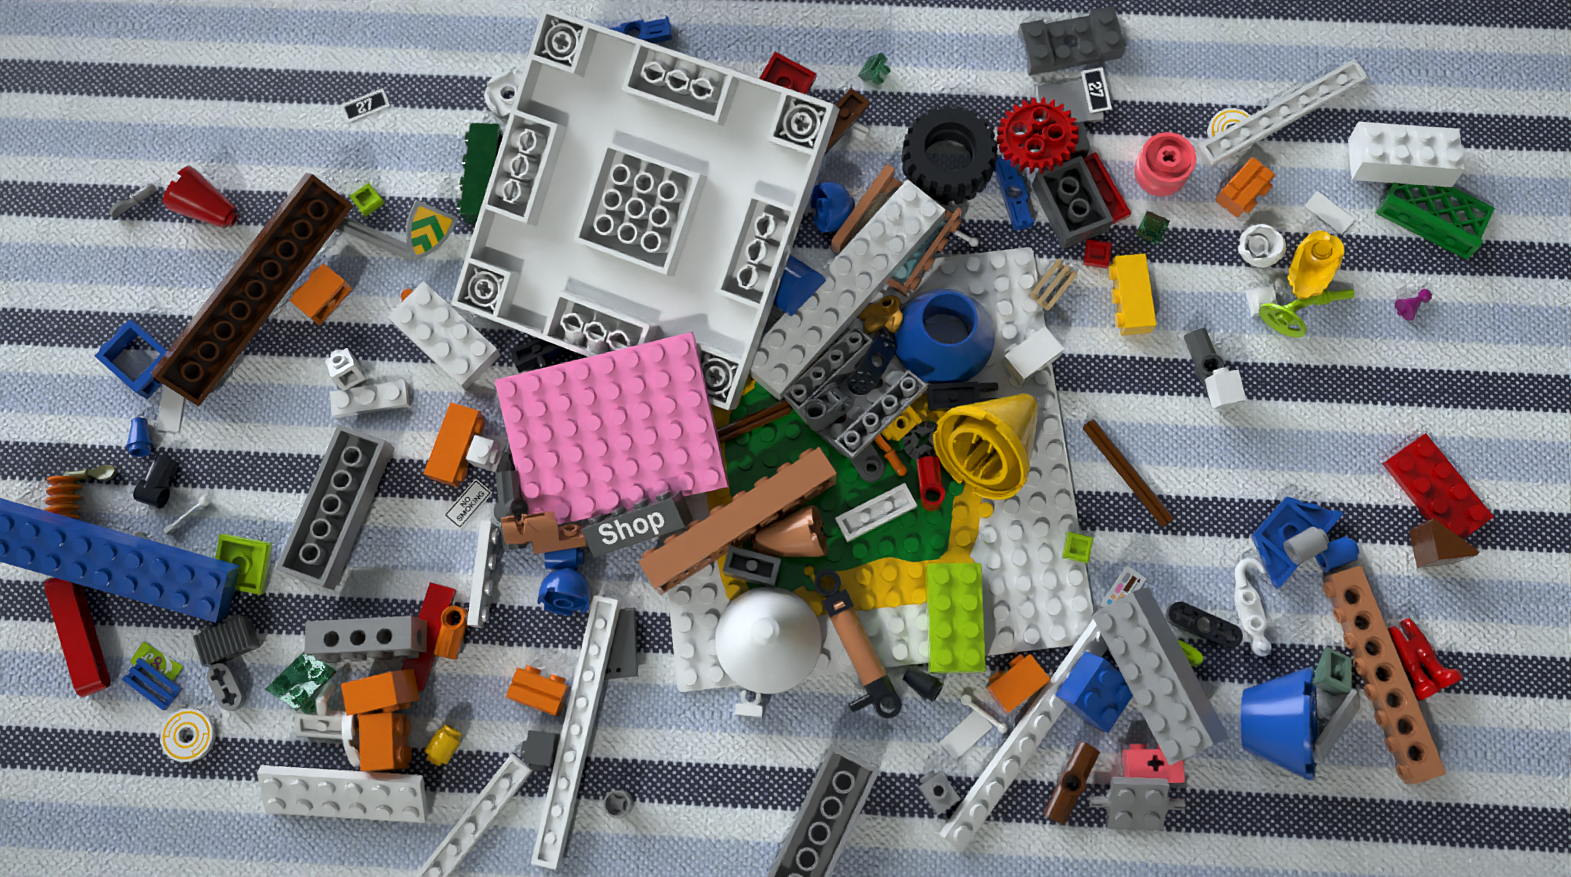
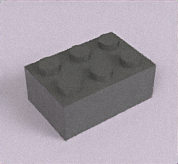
M1082 156L1064 162L1062 167L1054 166L1052 172L1046 169L1043 171V174L1040 172L1036 173L1032 187L1062 250L1108 232L1114 220Z

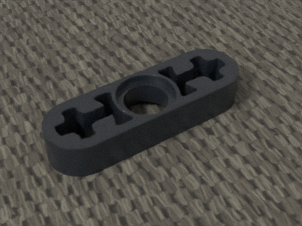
M1175 602L1166 610V618L1171 625L1222 648L1231 649L1237 647L1243 640V633L1237 625L1185 602ZM1182 608L1183 615L1188 617L1193 616V613L1196 615L1192 620L1186 618L1176 620V614L1173 613V610ZM1200 618H1206L1210 621L1211 629L1209 632L1204 633L1198 629L1197 622ZM1217 628L1221 632L1231 630L1235 640L1227 643L1226 636L1218 633L1213 637V634L1217 631Z

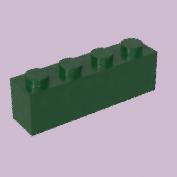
M470 123L469 132L466 131L465 133L467 152L462 157V166L464 168V177H460L462 195L461 199L457 201V212L465 223L477 222L504 135L499 124Z

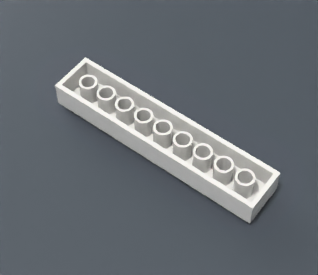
M907 179L821 273L826 282L792 317L785 313L760 340L748 375L776 399L782 401L784 399L782 394L822 357L859 316L863 309L886 286L887 282L895 276L944 221L946 209Z

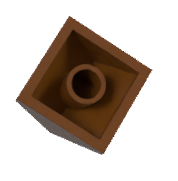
M1434 518L1412 527L1409 531L1417 568L1455 564L1475 557L1480 552Z

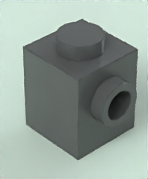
M528 730L527 741H523L521 746V757H524L523 763L531 764V770L546 771L547 766L554 767L560 734Z

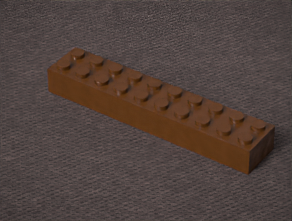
M305 173L151 371L153 378L199 407L349 213L353 205L315 175Z

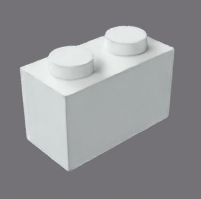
M1046 326L1040 330L1034 328L1024 336L1025 341L1019 345L1014 343L1004 351L1005 356L1001 363L1020 386L1058 359L1064 351V348Z

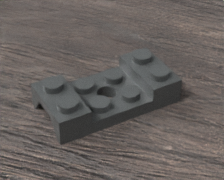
M1114 6L1090 10L1088 16L1051 23H1044V19L1020 23L1017 33L1018 37L1023 39L1027 55L1028 76L1120 59L1123 57L1126 49ZM1067 39L1074 40L1076 46L1068 47L1064 41Z

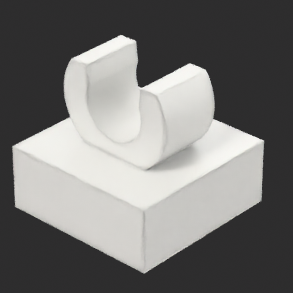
M742 691L740 698L743 704L736 703L735 715L763 718L764 707L758 706L761 701V694L756 692L755 701L748 702L746 700V691Z

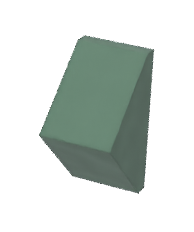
M1326 647L1316 668L1313 686L1334 696L1349 694L1352 690L1351 658Z

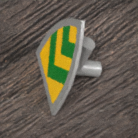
M415 200L406 224L407 247L413 261L437 250L448 239L458 217Z

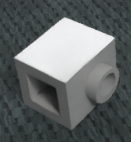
M932 770L920 778L922 784L918 786V789L936 815L941 814L960 800V797L942 771L935 774Z

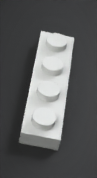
M481 520L467 621V625L476 628H484V622H487L489 618V606H486L487 597L491 596L493 589L490 574L496 565V555L493 554L494 544H497L499 541V529H496L497 525L492 521Z

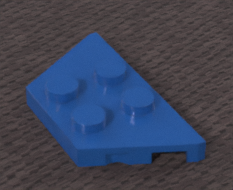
M1285 497L1255 530L1251 538L1276 589L1280 588L1299 566L1287 555L1284 549V542L1312 526L1322 529L1327 534L1343 515L1341 511H1331L1320 508L1316 504L1302 503L1298 499Z

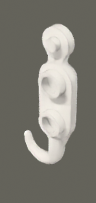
M1247 558L1241 560L1234 571L1236 580L1234 602L1243 630L1253 638L1251 645L1253 653L1256 656L1264 657L1271 652V644L1264 637L1267 621L1259 595L1246 579L1245 569L1248 566H1255L1264 574L1265 568L1258 560Z

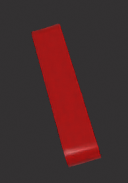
M55 577L45 579V592L75 692L79 697L84 698L110 687V676L83 586Z

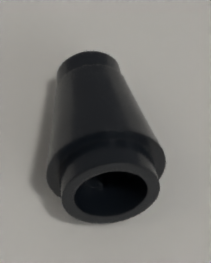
M911 666L902 678L920 697L932 703L936 700L944 686L943 683L939 682L940 678L914 669Z

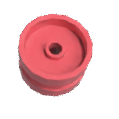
M1164 132L1154 135L1145 143L1136 160L1134 167L1136 181L1143 190L1160 197L1170 196L1180 191L1195 168L1196 153L1194 147L1189 140L1180 134Z

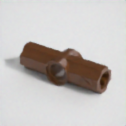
M1078 740L1064 771L1058 777L1057 785L1042 813L1043 815L1065 826L1079 795L1085 790L1086 781L1100 754L1099 750ZM1069 775L1076 777L1078 782L1076 789L1070 791L1065 785V780Z

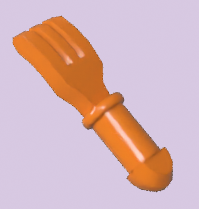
M879 434L874 439L876 444L887 453L884 457L888 459L899 476H904L907 469L895 453L896 450H892L881 434Z

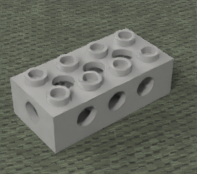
M413 616L308 621L305 623L304 654L314 656L315 661L339 663L341 659H351L350 661L360 662L367 661V658L392 660L393 656L402 657L403 659L419 658V653H427V621Z

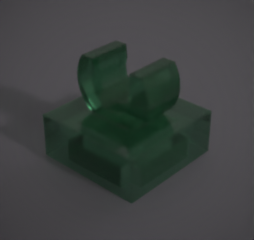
M882 53L870 56L857 76L864 82L872 79L877 85L884 83L879 73L881 71L886 75L891 72L890 68L884 65L888 58Z
M1147 211L1135 235L1159 244L1170 220Z

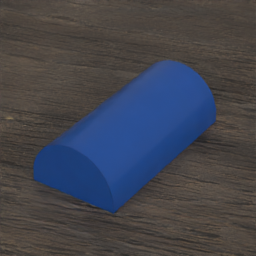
M789 255L773 305L792 317L826 282V279L816 270L794 256Z

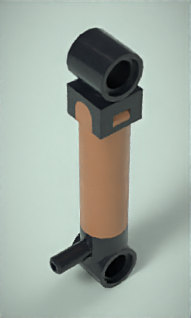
M822 570L815 578V591L819 596L826 598L822 600V605L867 693L848 705L854 713L872 704L878 716L885 719L893 718L901 711V699L897 695L847 590L840 591V576L833 570ZM829 577L833 579L835 587L830 591L823 590L820 586L823 578ZM885 697L893 699L895 703V708L891 713H885L880 707V702Z

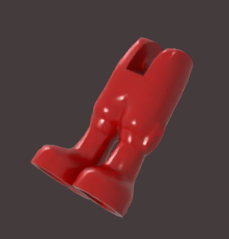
M1410 618L1400 622L1401 629L1409 641L1406 640L1397 627L1391 626L1387 628L1403 669L1409 672L1414 683L1413 693L1417 701L1426 699L1439 692L1440 689L1454 684L1463 678L1459 670L1446 669L1439 663L1436 658L1435 649L1421 629ZM1420 662H1422L1425 665L1427 671L1431 676V679H1429L1422 670Z

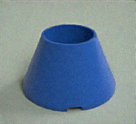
M934 289L917 295L902 308L901 312L904 315V320L900 329L895 334L893 333V340H895L894 344L897 348L896 355L907 371L910 370L927 384L967 382L984 369L994 348L995 335L988 313L974 298L957 290ZM938 314L952 315L965 325L969 336L955 344L940 343L928 335L923 323L930 317Z
M1307 667L1243 690L1240 718L1241 742L1244 751L1306 780L1314 781L1316 775V762H1314L1316 750L1314 744L1317 741L1316 686H1313V678H1315L1314 668Z

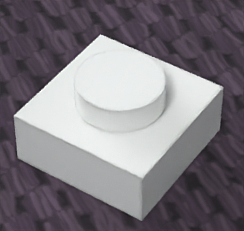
M1273 286L1248 290L1246 293L1251 317L1260 316L1259 308L1265 303L1278 305Z

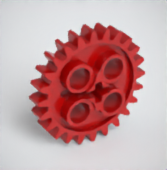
M1032 97L1031 104L1022 100V107L1014 104L1013 112L1006 111V119H1000L1001 127H997L999 152L1004 153L1005 161L1011 159V167L1020 164L1021 172L1026 167H1029L1030 174L1034 172L1035 168H1038L1039 172L1043 174L1044 167H1048L1052 172L1053 164L1056 163L1062 167L1063 159L1070 160V152L1075 153V144H1078L1079 126H1076V117L1071 118V110L1064 112L1063 103L1055 107L1054 99L1049 104H1046L1045 97L1041 99L1040 103H1037L1035 97ZM1023 132L1024 134L1017 135L1016 133ZM1052 136H1059L1060 138L1053 139V138H1051V137H1052ZM1037 149L1039 151L1031 152L1030 150Z

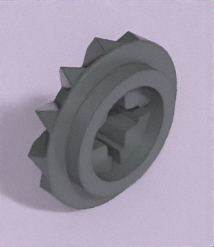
M927 420L923 421L920 424H916L903 437L904 450L912 459L916 460L927 456L937 457L933 444V433L937 430V425L929 423ZM930 433L928 439L930 446L923 444L917 449L916 447L919 442L917 435L924 437Z

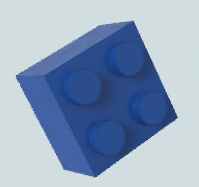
M1085 651L1055 696L1089 725L1109 733L1133 697V694L1123 675L1104 658Z

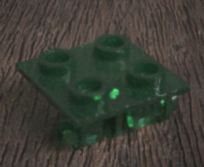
M304 651L265 690L296 711L301 709L304 713H312L316 709V701L312 696L337 671L322 661H315L314 656L306 655Z

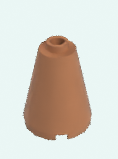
M808 505L757 531L755 538L752 539L754 551L771 557H821L827 555L826 535L823 536L821 528L824 526L815 505Z

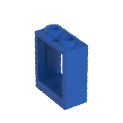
M130 319L119 327L117 333L108 342L100 347L95 357L135 393L148 400L162 385L161 382L153 378L151 371L168 349L143 327ZM139 335L157 350L160 355L134 381L113 361Z

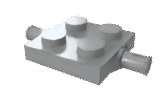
M1111 777V785L1107 795H1090L1089 806L1091 808L1105 807L1107 809L1106 824L1108 829L1163 831L1164 819L1168 810L1184 811L1185 799L1168 798L1169 783L1167 779Z

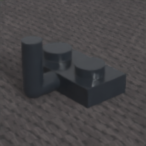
M540 338L510 350L519 373L534 366H538L539 369L549 367L548 360L566 353L564 347Z

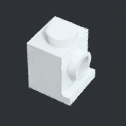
M348 348L333 351L330 358L325 360L331 373V378L343 392L365 380L356 358ZM352 370L354 372L350 376L342 378V375Z
M474 435L466 460L473 466L497 473L498 465L503 457L502 452L505 448L499 447L493 440Z

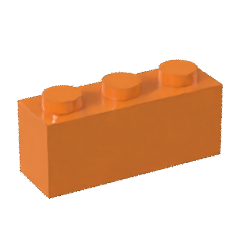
M450 402L423 473L429 479L459 488L460 483L464 482L468 473L466 457L474 435L482 434L485 427V417L480 411Z

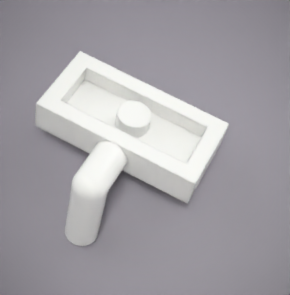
M328 682L316 699V709L297 708L294 713L296 736L343 740L342 720L346 711L328 710L327 702L336 689L334 683Z

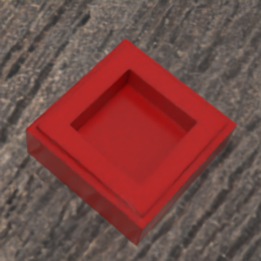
M1087 239L1085 242L1083 265L1107 269L1110 262L1112 243Z

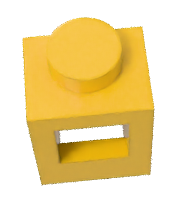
M909 405L881 434L887 440L899 441L916 424H920L922 420ZM901 419L902 423L897 426V421Z

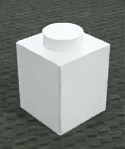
M1228 367L1212 371L1213 375L1205 379L1212 409L1235 405L1246 400L1239 369L1229 371Z

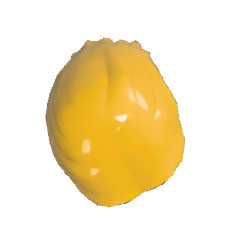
M1317 230L1309 234L1299 244L1287 278L1290 281V286L1293 287L1292 293L1298 299L1320 296L1328 288V285L1341 266L1345 253L1341 239L1330 235L1326 231Z

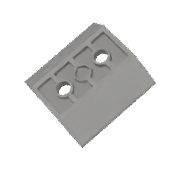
M854 326L782 394L785 400L807 424L803 412L804 405L819 394L828 384L836 382L840 386V390L854 400V404L844 414L847 416L844 422L839 424L833 422L825 430L815 432L839 454L854 459L928 388L910 370L903 373L890 362L880 379L883 381L881 387L872 389L866 395L852 393L848 389V378L857 369L873 342L857 326ZM873 353L872 363L876 367L881 366L882 359L878 353ZM817 413L812 417H818L821 415V413Z

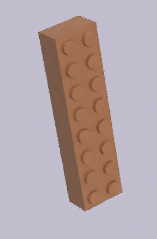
M820 447L814 451L812 448L804 451L799 455L800 459L792 465L790 462L782 465L777 469V474L773 477H763L754 484V489L747 493L745 490L741 491L732 498V503L725 507L723 505L717 506L710 511L709 514L711 516L705 520H695L687 526L688 530L683 534H673L664 541V546L657 550L652 548L642 554L641 557L643 559L638 561L659 595H663L727 554L729 546H740L754 537L757 531L779 521L834 486L837 473Z

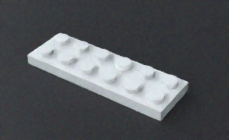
M261 765L257 772L266 813L426 823L428 817L422 775Z

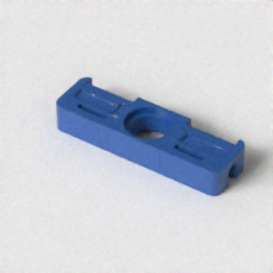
M665 16V19L644 22L643 19L621 23V27L608 28L626 35L631 30H639L641 34L638 39L650 43H659L672 39L668 16Z
M1002 156L997 157L994 171L1012 229L1018 231L1030 228L1034 225L1036 219H1032L1028 208L1029 196L1023 178L1018 176L1015 166L1011 167V159L1005 161L1002 159ZM1010 187H1016L1020 190L1021 195L1011 197L1007 190Z

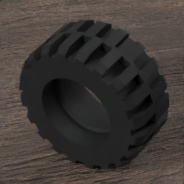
M942 105L940 110H937V107L929 109L928 115L925 113L920 114L916 118V123L912 122L909 126L903 142L901 158L903 175L907 176L911 183L934 201H941V205H948L949 201H954L955 205L961 204L964 198H967V200L975 198L977 192L981 193L986 188L987 182L992 177L997 160L998 144L994 140L995 133L993 129H987L988 122L983 117L978 119V113L970 110V112L964 111V107L958 105L957 109L950 108V105ZM939 141H954L963 145L969 151L972 161L969 165L959 170H944L935 166L928 159L926 150L932 144Z

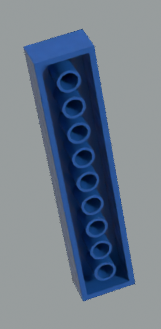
M0 498V562L215 623L229 614L240 565Z

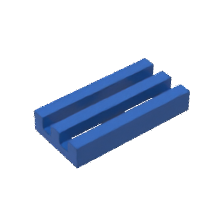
M138 658L137 664L130 668V673L125 675L122 680L160 709L167 710L183 688L146 660ZM144 668L171 688L173 692L170 694L140 670ZM134 678H139L167 700L164 702Z

